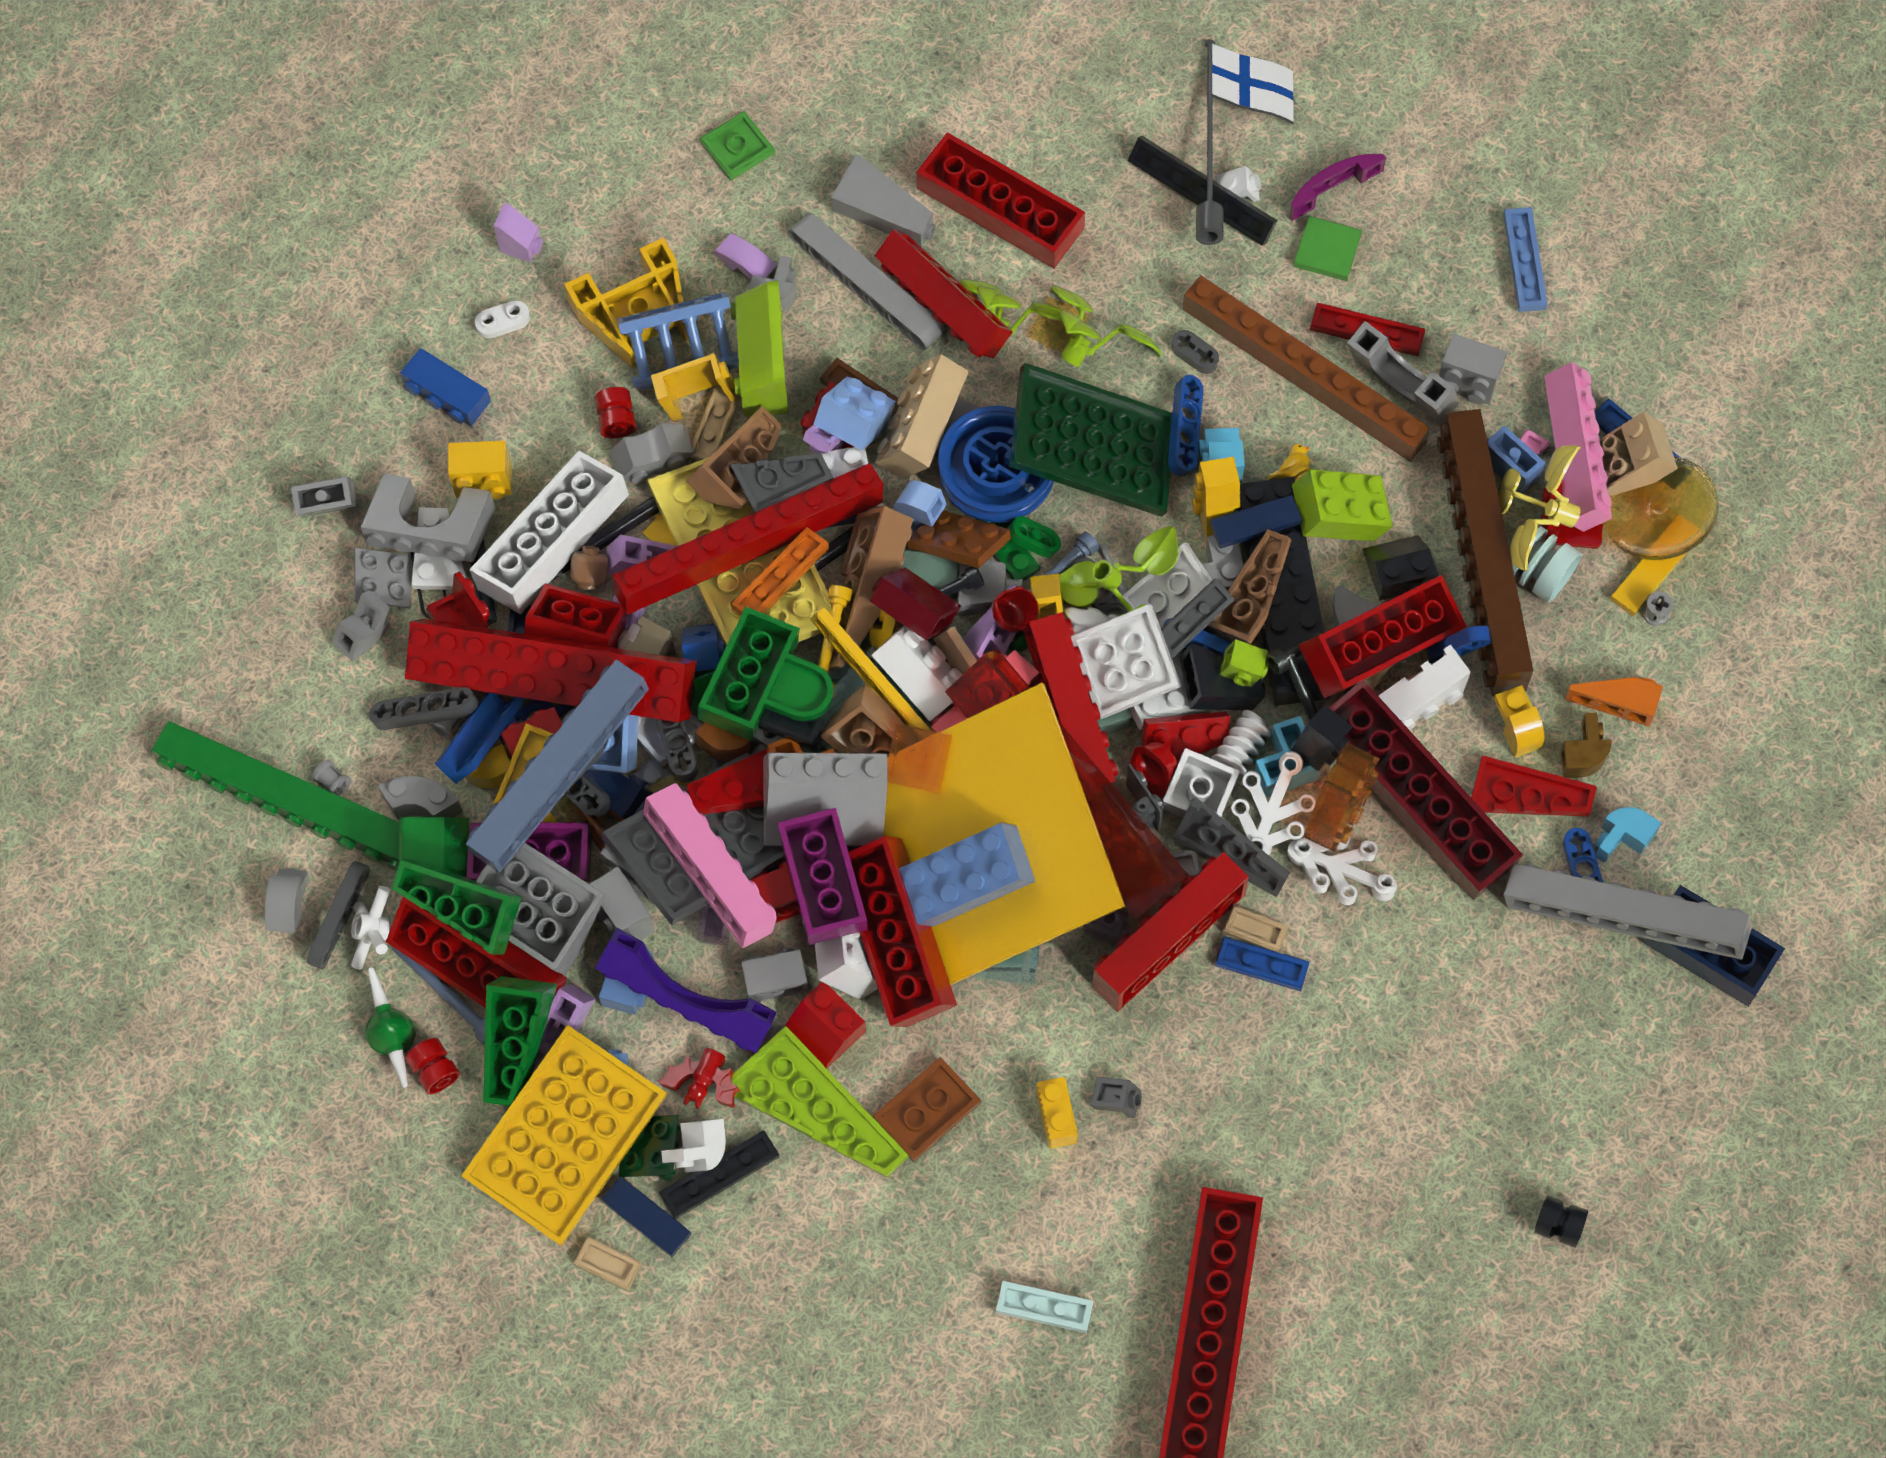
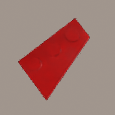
M1224 711L1144 719L1142 746L1155 741L1161 744L1169 741L1172 743L1171 752L1178 763L1185 748L1201 754L1223 745L1224 738L1229 735L1230 715Z
M764 749L688 784L686 792L689 794L692 804L698 813L705 815L764 806L763 756L767 754V750Z

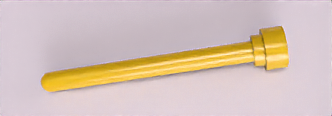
M831 585L828 593L829 604L831 605L830 614L840 623L842 610L850 603L853 591L844 586ZM824 636L818 666L828 673L834 647Z

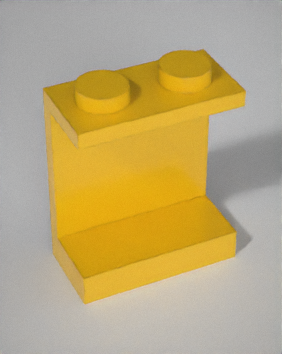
M715 353L651 375L657 400L672 421L684 418L679 402L680 398L717 385L721 386L731 402L736 400L734 393L735 377L732 372L729 373L725 361L720 362Z

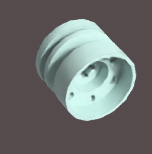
M1540 526L1537 529L1528 557V571L1519 569L1513 564L1512 566L1515 579L1523 572L1519 581L1520 585L1524 587L1535 578L1536 582L1532 592L1547 603H1550L1568 582L1583 554L1567 543L1557 551L1553 550L1558 537L1552 534L1544 542L1548 530Z

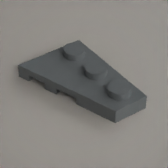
M821 453L790 456L785 459L772 461L759 460L756 463L730 464V468L754 513L833 479Z

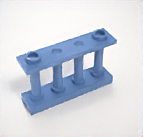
M726 292L616 318L621 335L627 334L631 339L639 376L631 377L634 388L640 387V390L652 389L654 386L651 375L678 366L668 328L671 326L670 322L681 320L682 323H685L693 360L704 357L696 320L699 315L707 313L709 316H712L721 355L717 356L720 362L725 361L728 370L738 366V351L732 352L723 317L725 309L731 308ZM654 327L658 331L667 369L650 373L641 334L643 329Z

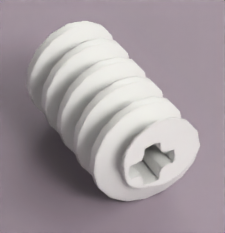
M1249 710L1242 712V717L1238 718L1235 726L1230 729V736L1224 738L1223 745L1219 746L1217 754L1212 756L1213 760L1239 770L1241 775H1245L1247 772L1242 763L1248 766L1253 763L1248 754L1254 757L1259 754L1254 745L1258 747L1265 746L1261 736L1264 738L1271 737V732L1267 729L1265 721Z

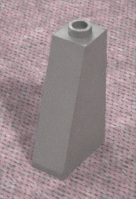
M855 154L831 197L832 211L887 234H890L893 229L906 233L922 247L926 239L930 240L936 228V225L933 224V212L864 158Z

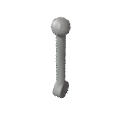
M1106 544L1100 545V551L1105 560L1114 566ZM1121 582L1118 591L1124 595L1129 588Z

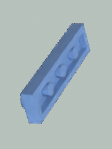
M1532 207L1504 209L1503 218L1518 312L1546 310L1548 303Z

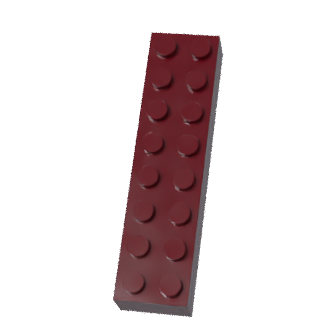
M1364 680L1360 681L1329 707L1352 726L1346 736L1350 741L1341 751V755L1472 900H1475L1508 872L1514 864L1518 863L1523 856L1518 848Z

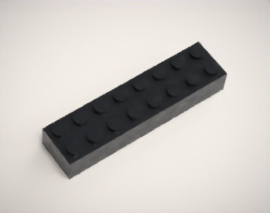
M1286 477L1241 483L1240 508H1238V511L1290 495L1294 498L1292 484L1295 482V478ZM1300 525L1277 531V533L1288 536L1291 539V543L1267 619L1260 629L1264 650L1268 651L1267 654L1275 649H1280L1284 652L1309 636L1324 632L1307 539L1302 535ZM1263 536L1244 541L1247 560ZM1303 654L1295 658L1313 701L1330 699L1333 695L1326 698L1323 697ZM1269 666L1268 673L1274 705L1301 703L1288 671L1286 670L1277 675Z

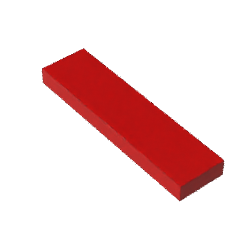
M1322 303L1316 304L1310 326L1311 331L1350 340L1364 321H1366L1388 338L1389 344L1394 351L1419 357L1426 329Z

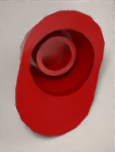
M1155 741L1145 746L1136 747L1130 761L1134 770H1140L1145 776L1148 783L1146 787L1152 795L1156 794L1159 798L1165 795L1170 778L1178 766L1177 760L1171 752L1172 743L1169 741L1164 744Z

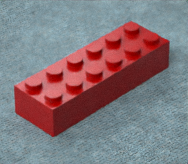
M948 132L916 171L918 190L1055 269L1085 228V211Z
M1440 575L1299 644V647L1323 697L1326 698L1443 640L1467 626L1443 576Z
M1063 612L1030 621L1023 630L1034 667L1040 672L1039 683L1045 684L1083 792L1088 794L1108 788L1116 781L1115 776L1118 775V769L1114 759H1109L1106 748L1109 747L1108 737L1105 730L1100 731L1097 720L1101 719L1096 702L1091 703L1088 692L1092 691L1088 675L1082 674L1079 665L1083 663L1079 647L1073 646L1071 636L1074 635L1071 620L1069 618L1065 619Z
M883 836L848 852L867 918V930L861 931L860 935L890 1026L909 1027L957 1006L931 926L917 925L899 870V868L910 864L902 838Z
M1224 852L1217 858L1215 856L1210 857L1201 868L1203 871L1196 877L1191 875L1180 886L1181 891L1174 897L1172 895L1167 896L1159 905L1160 910L1156 914L1145 916L1137 925L1138 930L1134 934L1123 936L1115 947L1117 949L1109 956L1104 954L1094 964L1092 988L1116 1012L1120 1011L1233 907V904L1235 905L1245 896L1249 876Z
M404 896L401 899L385 941L484 1008H486V985L500 976L557 984L555 995L559 988L564 987L567 977L552 970L510 941H508L505 954H490L482 946L474 941H470L461 935L459 931L441 922L435 915L426 909L420 908Z

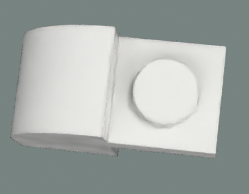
M724 1119L680 1123L683 1148L661 1151L662 1162H675L676 1168L685 1167V1172L708 1171L715 1168L721 1161L725 1151Z

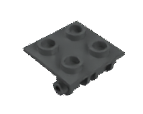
M1129 764L1126 786L1137 801L1133 806L1132 829L1137 833H1144L1155 827L1157 832H1159L1163 819V803L1156 794L1152 795L1146 787L1148 785L1147 780L1140 770L1135 771L1132 765Z

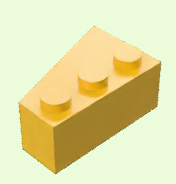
M1234 457L1200 462L1199 473L1195 474L1196 486H1193L1194 498H1192V508L1194 515H1199L1206 545L1207 537L1214 535L1210 521L1234 513L1236 508H1240V480Z

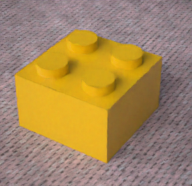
M505 440L448 443V475L456 498H459L463 487L490 491L492 499H502L507 495H512V462Z

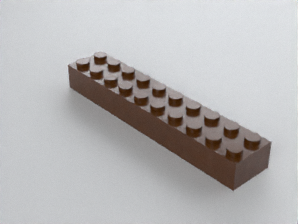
M1481 409L1450 412L1446 414L1444 424L1440 425L1441 436L1437 437V447L1439 454L1444 453L1445 462H1442V473L1444 479H1449L1450 487L1447 488V498L1449 505L1454 504L1455 513L1452 514V523L1454 530H1459L1460 539L1457 540V549L1459 556H1464L1466 565L1462 566L1464 582H1469L1471 591H1468L1467 598L1469 608H1474L1476 617H1473V627L1487 626L1490 632L1491 643L1478 649L1480 661H1485L1486 670L1483 671L1484 685L1486 688L1490 687L1491 696L1521 685L1526 692L1534 670Z

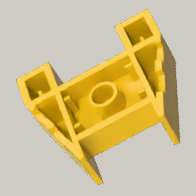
M664 237L639 249L641 265L646 274L601 295L589 272L564 284L566 299L577 319L631 368L635 366L631 339L627 334L621 335L616 318L683 302L677 260ZM681 320L670 322L669 330L677 327L684 341H689L685 323H682ZM654 327L643 329L641 334L643 342L657 336L658 331Z

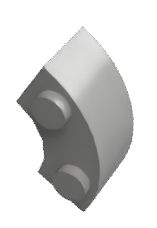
M660 423L654 429L634 437H623L609 453L615 470L623 475L624 481H632V483L637 484L644 482L649 476L682 467L685 464V460L694 451L684 424Z
M405 776L394 778L378 785L382 797L397 820L407 816L454 818L463 812L459 800L448 788L428 778Z

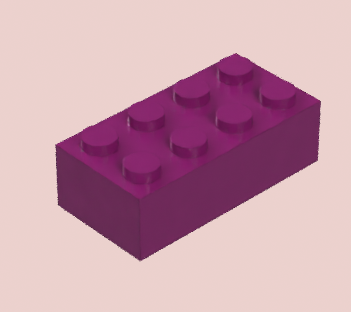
M836 808L778 822V834L808 944L811 945L867 930V918Z
M470 823L469 834L475 827H480L482 823ZM540 823L525 843L590 884L592 834L589 824ZM468 848L467 878L476 881L487 864L474 856Z

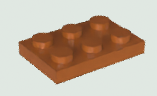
M943 510L932 527L923 523L912 533L907 545L908 548L980 568L1011 539L1010 529Z
M939 1057L875 1113L873 1118L900 1145L914 1163L980 1105L981 1099Z

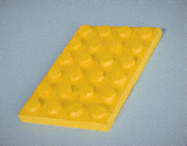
M567 1025L461 1177L560 1246H563L668 1094Z

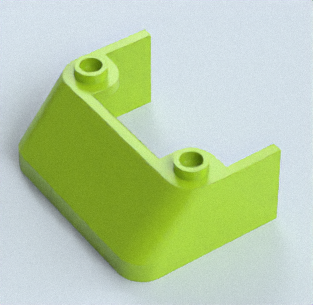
M779 280L766 281L736 296L735 302L730 303L731 320L736 319L740 374L739 378H734L735 394L741 395L744 417L752 416L762 405L772 415L789 414L785 382L782 333L783 313Z

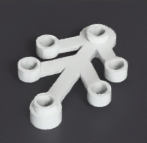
M1294 751L1284 753L1279 760L1281 773L1269 802L1261 787V777L1257 772L1249 771L1243 777V785L1250 790L1262 818L1258 829L1249 814L1250 804L1246 799H1236L1231 807L1233 814L1239 817L1246 837L1252 842L1260 841L1263 845L1262 850L1268 855L1271 853L1272 846L1288 839H1300L1305 833V826L1302 822L1292 821L1287 828L1269 834L1272 824L1301 811L1310 812L1316 806L1315 797L1312 794L1306 793L1301 795L1299 800L1280 807L1292 776L1298 774L1303 767L1302 757ZM1287 759H1293L1296 762L1294 769L1286 768L1285 761ZM1254 775L1257 778V784L1249 785L1246 781L1247 776ZM1303 798H1310L1313 805L1310 808L1303 807L1301 804ZM1239 802L1246 805V811L1243 813H1239L1235 808V805ZM1291 826H1300L1301 833L1293 835L1290 831Z
M1343 829L1334 831L1333 836L1315 842L1306 838L1294 839L1290 842L1287 850L1288 856L1293 864L1304 867L1311 881L1310 887L1314 892L1320 894L1326 892L1330 883L1329 877L1319 872L1316 866L1318 864L1326 868L1338 892V900L1344 905L1353 904L1357 897V889L1352 885H1348L1344 876L1372 887V895L1380 901H1389L1394 897L1397 883L1392 876L1388 874L1376 876L1349 865L1362 860L1372 861L1378 851V847L1374 842L1364 841L1359 849L1333 856H1328L1321 852L1333 848L1339 850L1347 848L1350 834ZM1337 837H1342L1345 841H1339ZM1364 849H1370L1372 853H1367ZM1316 881H1321L1324 885H1318ZM1343 893H1349L1352 897H1347Z

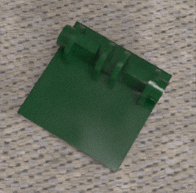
M679 1115L652 1116L620 1162L619 1177L659 1176L661 1180L672 1179V1175H675L674 1162L663 1163L661 1151L678 1148Z

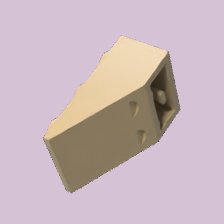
M1644 411L1599 439L1604 453L1602 460L1608 477L1606 484L1609 496L1653 484L1678 469L1663 423Z

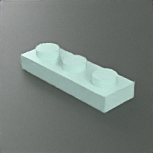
M1002 1281L996 1313L1087 1333L1093 1301Z

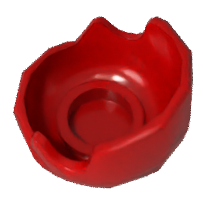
M1020 586L999 593L991 606L993 619L998 626L1011 633L1023 631L1030 621L1036 620L1039 615V605L1032 592Z

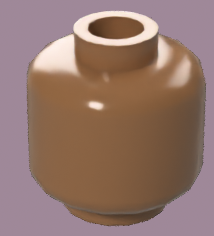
M582 546V551L572 554L570 579L576 583L578 588L598 589L599 585L605 583L607 579L608 557L600 553L598 547Z

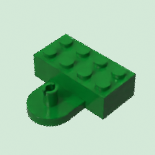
M745 606L698 706V720L753 741L765 708L798 721H810L822 716L831 705L833 683L823 668L793 655L799 642L800 628Z

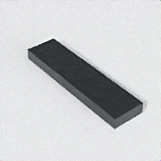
M765 1130L724 1153L721 1161L715 1168L708 1171L692 1172L660 1191L659 1195L673 1218L677 1219L778 1159L780 1155Z

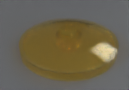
M1674 456L1678 468L1653 484L1610 496L1612 519L1603 523L1613 543L1624 552L1647 560H1663L1677 557L1698 546L1714 527L1719 510L1718 496L1714 483L1705 470L1687 459Z

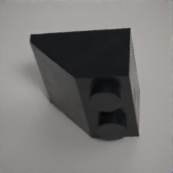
M1418 535L1363 548L1379 601L1396 597L1438 576L1430 549Z

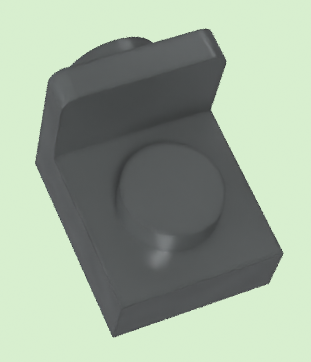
M1097 1077L1090 1106L1095 1110L1122 1112L1128 1118H1135L1137 1109H1139L1142 1102L1141 1089L1130 1080Z

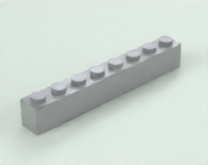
M1514 864L1504 893L1507 908L1741 960L1743 959L1752 929L1750 914L1737 908L1723 909L1709 902L1696 903L1686 901L1677 895L1669 897L1658 895L1649 889H1630L1620 883L1607 884L1598 882L1596 879L1588 876L1579 878L1570 876L1560 870L1551 872L1542 870L1532 864H1525L1524 866Z

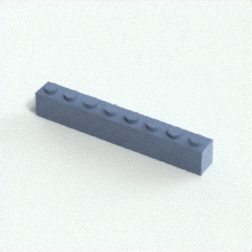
M617 659L611 666H607L602 671L599 681L593 688L588 689L583 694L581 703L574 712L571 711L565 716L562 726L556 734H552L547 738L538 756L528 761L525 771L520 778L511 782L502 800L499 803H495L489 809L487 818L480 827L477 826L471 831L466 845L474 856L498 873L504 869L647 693L649 688L642 676Z

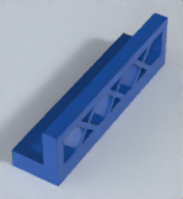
M487 692L478 703L477 709L469 715L435 762V765L455 784L471 774L480 765L525 699L514 697L505 703L495 693Z

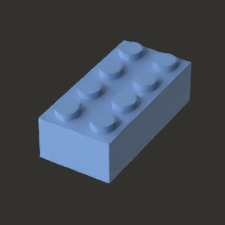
M999 823L899 868L917 925L936 926L1036 882L1017 825Z

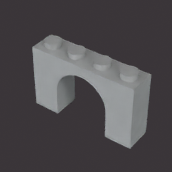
M1366 321L1347 342L1352 357L1357 363L1438 424H1443L1446 414L1453 412L1459 405L1455 388L1433 371L1428 376H1425L1392 349L1385 335Z
M383 474L361 525L367 545L376 548L397 549L401 552L421 553L429 557L451 558L454 561L474 562L496 509L490 491L463 487L452 514L445 521L431 527H415L405 522L416 497L411 479Z

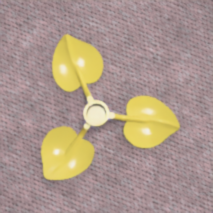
M1577 445L1561 446L1553 453L1545 472V480L1548 481L1546 485L1547 491L1552 493L1557 499H1550L1548 503L1516 492L1521 480L1519 471L1510 469L1503 476L1500 485L1501 489L1498 491L1502 515L1510 508L1514 496L1545 508V515L1549 518L1527 519L1525 525L1517 528L1509 547L1512 564L1517 568L1528 571V557L1536 537L1538 525H1554L1558 527L1559 524L1572 528L1577 523L1580 516V506L1570 503L1569 498L1562 496L1557 491V488L1581 447Z

